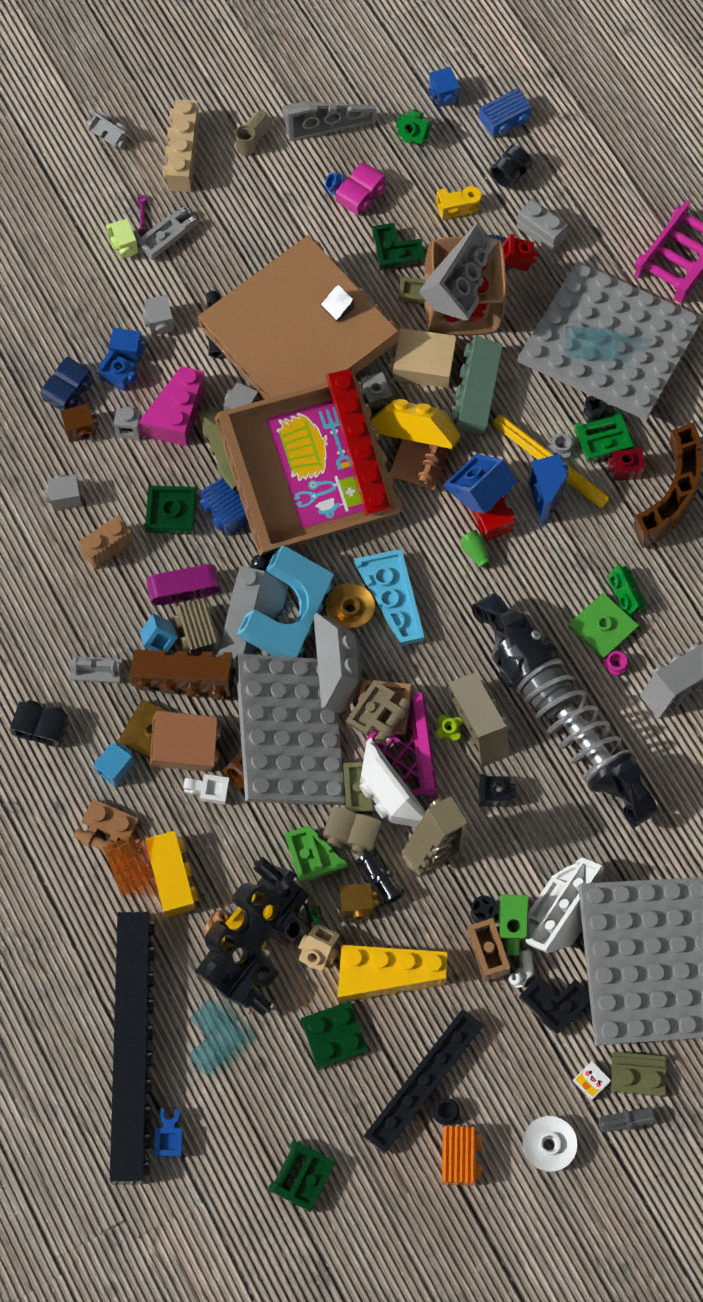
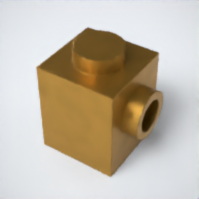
M371 883L340 886L342 918L353 917L354 920H363L369 918V915H373V907L378 906L377 890L372 891Z

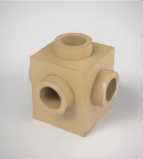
M319 924L315 925L308 935L305 934L300 942L298 949L302 950L299 961L312 969L322 972L328 963L333 964L339 950L335 949L340 934Z

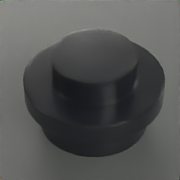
M441 1098L434 1104L433 1117L439 1124L444 1126L452 1125L459 1118L460 1109L453 1099Z

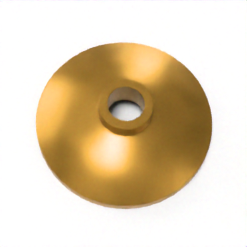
M351 583L343 584L333 589L328 595L326 612L328 617L335 619L347 629H356L366 625L372 619L375 612V601L372 594L363 586ZM353 608L355 611L347 612L346 609Z

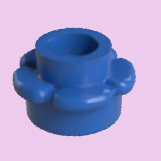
M339 172L330 173L326 178L325 188L335 195L338 188L345 181L344 176Z

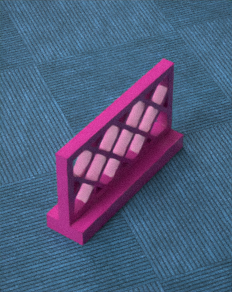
M422 693L412 694L410 714L407 721V728L413 732V738L408 744H405L397 738L399 734H393L382 749L379 746L377 747L383 755L393 761L391 766L394 769L399 765L407 771L402 779L404 783H406L411 775L419 779L420 789L410 790L415 797L423 795L433 797L438 796L426 702ZM371 732L368 739L372 738L374 741L379 732ZM394 741L404 747L397 758L386 752ZM408 751L413 753L417 759L411 768L400 762Z

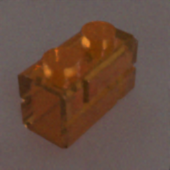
M130 835L103 846L122 896L151 884L149 879L154 876L149 863L143 864L140 857L144 850L139 838L134 840L133 836Z

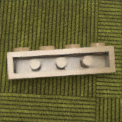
M175 99L174 108H170L172 127H168L167 132L170 146L165 148V159L168 160V163L163 166V179H167L168 191L191 192L200 117L198 100Z

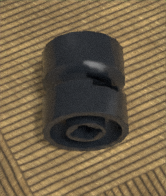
M511 145L502 154V158H499L490 167L491 176L502 187L512 188L532 166V159L523 148Z

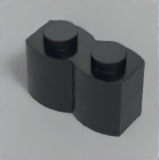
M33 700L19 701L10 726V732L13 736L60 748L69 722L68 714L63 709L55 706L43 708L40 703Z

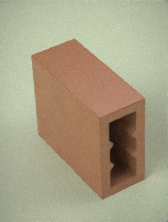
M156 711L153 716L150 766L210 772L214 765L218 764L219 750L215 749V743L220 738L221 727L217 725V717Z

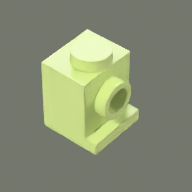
M128 218L106 225L114 251L118 250L121 258H129L138 253L136 238Z

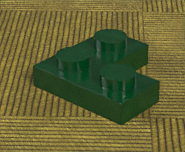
M395 223L372 226V235L380 270L425 263L426 258L421 239L398 242Z

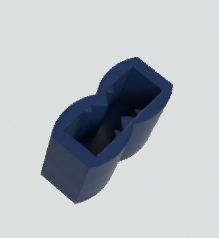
M67 356L41 389L42 400L61 411L76 407L79 402V395L83 391H88L93 383L91 370Z

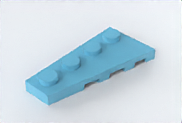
M402 549L355 558V566L399 645L403 646L424 641L425 637Z

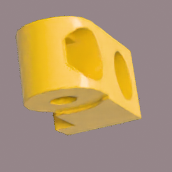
M468 186L463 191L448 193L446 188L437 190L436 204L442 220L475 213L480 207L481 192L477 187Z

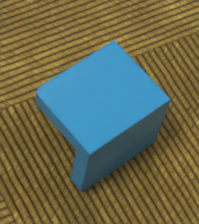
M152 613L140 631L143 647L150 650H165L168 652L178 638L174 624Z

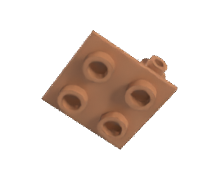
M402 439L390 473L393 479L434 491L449 449Z

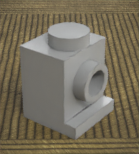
M117 407L113 423L116 438L140 441L141 433L138 424L142 418L140 410L132 407ZM123 428L133 429V431L123 430Z

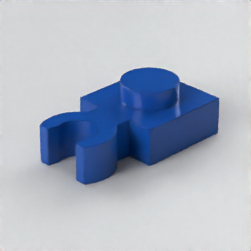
M160 1109L159 1118L163 1123V1128H155L154 1157H182L183 1129L175 1128V1125L180 1120L178 1109H175V1115L170 1120L165 1118V1109Z

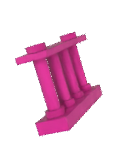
M686 200L682 206L678 205L671 221L645 255L640 254L634 265L637 267L635 272L636 278L639 279L642 273L647 270L673 285L676 290L674 300L680 304L683 303L703 276V245L676 230L683 221L703 233V222L688 214L691 203L689 200ZM671 237L698 253L699 259L696 262L694 260L691 262L664 245ZM657 254H660L686 269L687 274L684 278H678L652 263V260Z

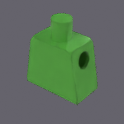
M501 894L499 897L498 934L500 939L504 940L506 955L519 956L520 941L526 939L528 895ZM508 923L516 924V932L508 930Z

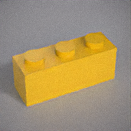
M175 831L145 838L165 917L168 918L196 910L194 902L199 901L196 887H190L188 877H192L189 861L183 862L181 853L186 852L183 838H177Z

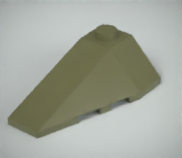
M213 408L198 412L196 417L204 437L209 439L211 444L209 450L211 455H215L218 464L216 467L218 472L230 488L235 490L237 486L214 419L220 411Z

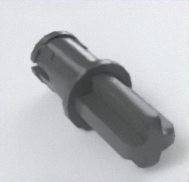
M651 1107L632 1111L623 1109L621 1113L599 1117V1126L604 1133L621 1129L630 1131L632 1127L654 1124V1115Z

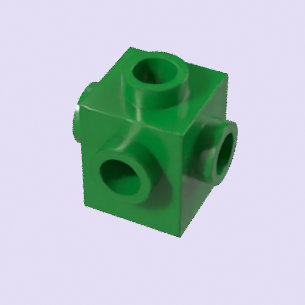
M411 109V111H407L399 116L396 123V128H398L397 136L403 137L402 141L409 144H415V142L423 144L428 140L433 119L423 116L424 113L419 110Z

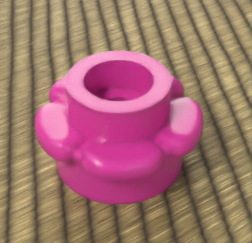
M620 651L611 652L607 655V659L604 660V667L611 674L619 675L621 672L627 671L629 666L627 663L628 658Z

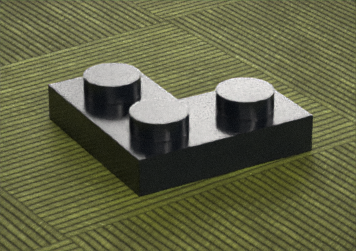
M539 978L519 995V999L555 1036L590 1004L589 992L576 979L558 996Z

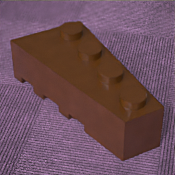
M134 650L129 678L131 685L142 691L158 689L166 694L183 692L191 697L208 695L212 699L222 700L224 698H231L235 667L232 652H223V657H215L212 652H202L200 656H193L188 651H178L174 655H169L165 650Z

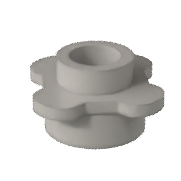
M555 433L552 436V445H549L548 450L553 454H560L562 458H569L571 456L570 450L575 445V440L567 434Z

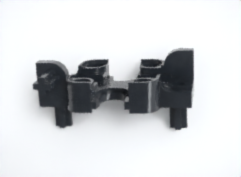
M261 857L259 861L256 860L253 864L255 866L253 870L261 876V879L257 884H242L232 896L233 903L241 908L244 914L241 926L237 929H230L228 925L220 920L213 923L205 936V944L210 951L194 973L228 1001L245 1008L250 1006L261 1016H264L271 1011L270 1006L272 1004L258 993L259 986L266 987L270 985L280 972L275 970L274 966L263 957L262 945L271 937L286 947L289 944L295 946L300 944L303 936L306 934V925L299 917V912L310 895L293 881L296 875L291 870L274 866L264 857ZM271 905L272 915L265 919L263 917V910L266 906ZM225 937V941L221 946V941ZM241 948L242 958L238 962H234L233 953L236 949Z

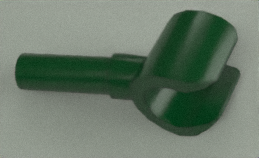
M315 906L305 909L308 923L320 924V920H323L321 907Z

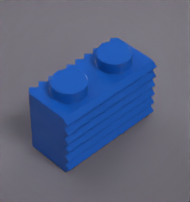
M516 88L479 107L478 119L491 136L495 138L496 136L507 134L515 126L527 123L531 117L532 106L521 91H519V88Z
M223 478L200 491L201 500H199V503L206 513L210 511L213 515L212 521L218 531L223 530L229 536L231 533L249 524L239 495L230 488Z

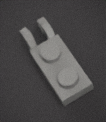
M183 207L174 214L167 216L136 241L137 247L153 260L184 236L186 232H190L197 225L198 219L195 216H191L180 224L189 214L188 209Z

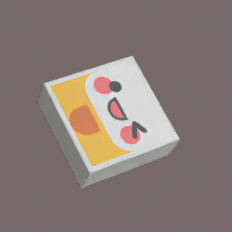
M591 1061L573 1079V1082L592 1101L611 1080Z

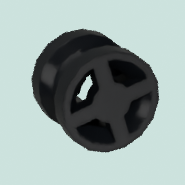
M483 895L473 901L470 915L474 923L496 918L497 904L493 898Z

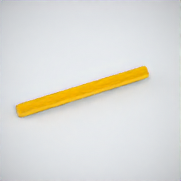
M499 414L494 419V427L536 459L554 455L504 415ZM567 465L569 469V476L566 477L567 483L598 507L603 508L608 503L609 496Z

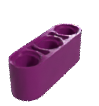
M213 564L159 573L148 577L146 580L150 602L153 605H165L210 596L221 590L217 568Z

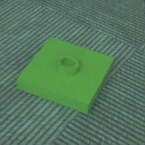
M604 593L598 596L568 624V628L602 660L607 658V655L621 645L639 626Z

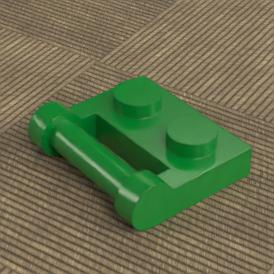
M620 412L613 413L611 417L593 422L574 424V432L580 442L587 463L610 457L614 450H633V443ZM611 426L616 427L615 429L596 433L587 436L586 434L588 432L600 430Z

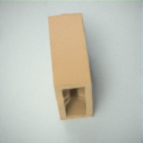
M400 328L398 343L393 346L396 356L391 357L389 371H393V380L449 388L456 336Z

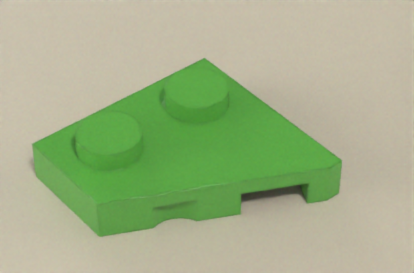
M310 826L285 833L300 884L348 869L346 861L342 860L325 841L319 838L318 834Z

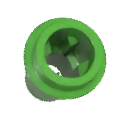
M477 530L467 533L460 539L461 547L479 568L486 566L492 561L483 536Z

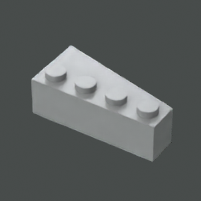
M700 642L694 644L685 655L682 653L676 655L667 666L661 664L653 670V677L640 697L658 719L666 714L671 704L676 707L692 691L696 693L703 688V644Z

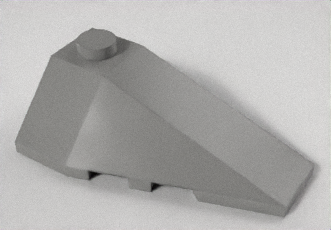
M323 102L291 103L283 106V121L289 141H295L376 123V106Z

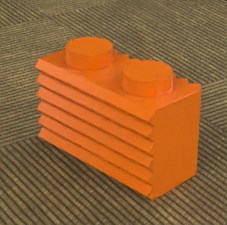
M443 1127L442 1185L475 1186L476 1179H481V1162H476V1151H481L482 1137L480 1134H476V1127Z

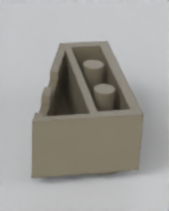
M474 672L449 682L450 699L459 718L462 720V725H466L472 736L469 738L472 746L477 745L479 749V762L481 766L484 767L509 757L507 731L510 730V726L506 717L500 716L496 699L490 698L488 695L489 689L485 680L480 681L478 675Z

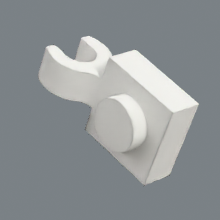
M204 774L203 781L185 778L184 793L200 794V801L225 805L229 778Z

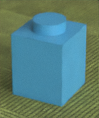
M111 742L93 765L96 774L114 787H117L134 765V760L131 756L133 753L122 744L117 746Z

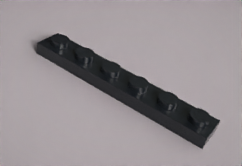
M462 1009L363 1137L385 1154L484 1025Z

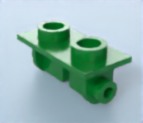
M618 564L607 575V578L621 609L630 617L635 611L637 613L645 611L647 603L640 589L632 590V588L637 586L631 569Z

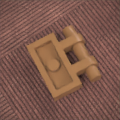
M92 799L81 821L89 829L86 832L77 829L73 837L82 841L81 843L87 847L94 846L101 849L103 854L121 858L124 848L117 846L118 841L129 844L140 821L132 815ZM100 831L109 835L110 838L105 841L96 837V835Z

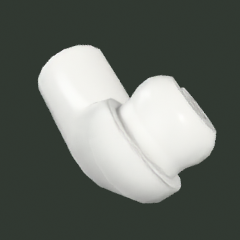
M531 950L519 952L520 967L509 976L510 983L516 988L525 986L534 976Z

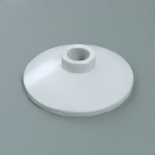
M544 1116L534 1120L527 1127L523 1136V1151L528 1161L536 1168L547 1172L559 1171L567 1167L574 1159L577 1151V1138L574 1130L566 1121L555 1116ZM545 1141H552L554 1148L547 1150L544 1147Z

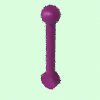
M139 195L137 198L140 204V228L138 229V234L143 236L147 233L144 219V204L147 202L145 195Z

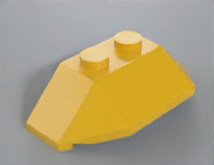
M404 399L393 400L370 418L372 427L375 426L380 435L450 449L456 445L461 436L447 411L424 403H409Z

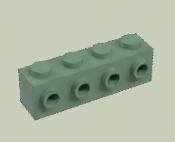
M476 336L471 343H467L464 350V357H467L466 363L462 365L459 375L462 378L461 385L459 384L455 395L458 403L457 406H454L451 419L454 420L458 431L479 437L487 428L503 344Z

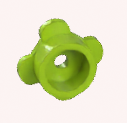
M446 715L439 716V729L436 731V736L439 739L459 740L461 737L459 733V728L462 726L461 718H447Z

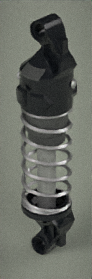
M495 593L474 603L471 609L475 619L481 624L486 623L494 626L495 644L491 659L500 669L499 676L509 688L513 687L517 693L525 694L524 703H531L536 710H539L536 718L559 719L547 731V733L552 734L564 726L570 733V736L559 744V749H564L575 741L582 749L581 752L571 759L570 764H576L587 756L594 765L582 776V779L586 780L585 784L589 790L623 798L625 804L623 809L624 816L634 827L639 826L658 814V807L654 798L641 783L639 767L636 762L637 758L629 750L617 753L621 747L622 739L620 737L605 738L609 732L610 723L607 721L594 722L598 715V708L596 706L583 707L587 693L582 690L575 691L573 688L575 677L566 675L563 671L564 663L557 655L559 650L549 637H544L535 625L530 624L525 615L509 609L503 599ZM581 694L583 697L577 707H575L577 696ZM593 710L594 714L586 722L580 713ZM605 725V730L598 738L592 728ZM617 741L611 753L604 746L605 743Z

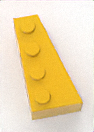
M341 945L338 1004L357 999H369L385 994L392 995L408 990L414 991L443 986L446 982L448 952Z

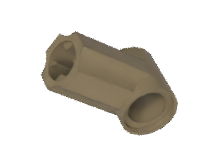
M262 110L255 111L245 125L237 128L235 132L236 150L241 155L248 156L256 151V144L272 125V119L266 112Z

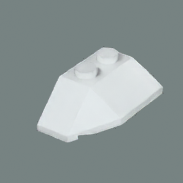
M372 738L368 739L360 778L361 784L359 785L361 791L367 798L371 796L376 803L374 807L382 818L386 817L390 823L417 827L426 811Z
M580 858L575 864L567 866L553 875L527 913L526 943L546 953L573 945L583 930L578 885L582 883L603 882L604 867L585 858Z

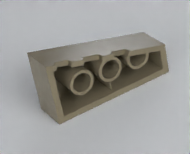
M452 796L446 799L443 797L438 798L430 804V808L427 809L403 850L418 877L463 853L468 822Z

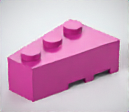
M183 366L178 369L138 422L141 436L187 446L206 387L204 371Z

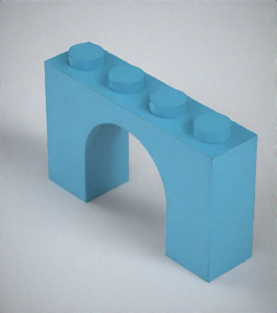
M283 545L274 552L265 572L288 584L296 592L300 604L297 619L292 624H282L254 609L245 615L236 636L272 656L300 658L304 651L303 642L305 638L310 636L314 625H312L314 614H320L323 608L321 602L324 595H328L333 586L331 580L334 574Z

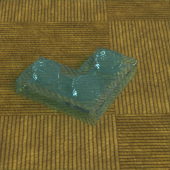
M210 1000L204 1003L190 1017V1020L207 1038L188 1057L208 1076L246 1039Z

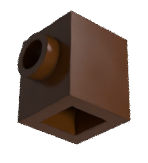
M88 403L60 411L69 442L87 440L97 435L95 426L99 425L95 411L90 412Z

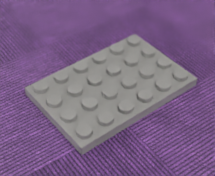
M238 654L235 660L245 802L343 805L345 803L338 713L321 708L317 659Z

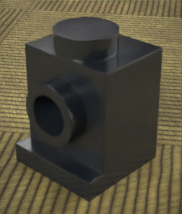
M480 774L479 806L509 807L511 799L516 797V784L511 783V777L485 776V774ZM493 787H501L503 790L496 792Z

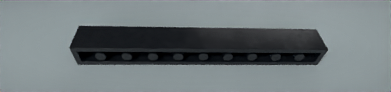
M117 912L110 1182L112 1185L145 1184V1177H150L151 1171L150 1160H146V1149H151V1132H146L147 1122H151L152 1107L147 1105V1094H152V1078H148V1067L153 1066V1051H148L149 1040H153L154 1036L153 1024H149V1014H154V998H150V988H154L155 973L150 972V962L155 961V946H151V936L156 935V921L151 920L149 912Z

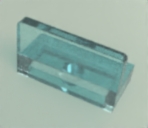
M566 326L567 357L600 360L614 359L616 331L614 329Z

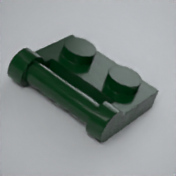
M292 1140L289 1146L291 1150L274 1183L271 1182L267 1190L311 1213L336 1161ZM303 1155L307 1159L291 1190L288 1191L284 1189V1186L299 1156Z

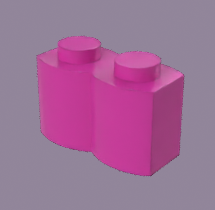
M363 161L336 191V202L357 216L363 211L366 212L372 204V199L384 192L386 188L385 175Z

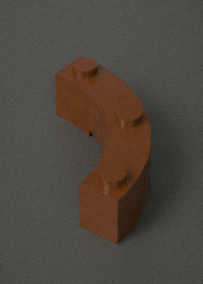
M694 422L671 430L669 445L673 452L676 470L668 492L653 506L634 516L633 530L642 548L656 543L673 531L684 519L694 502L702 470V446Z

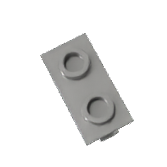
M90 110L94 116L86 122L89 131L100 138L107 131L108 133L104 140L116 149L124 148L126 137L130 140L133 139L127 134L128 129L118 122L116 125L109 122L111 118L102 111H99L97 114Z
M72 656V659L69 661V669H71L70 680L120 683L122 659Z

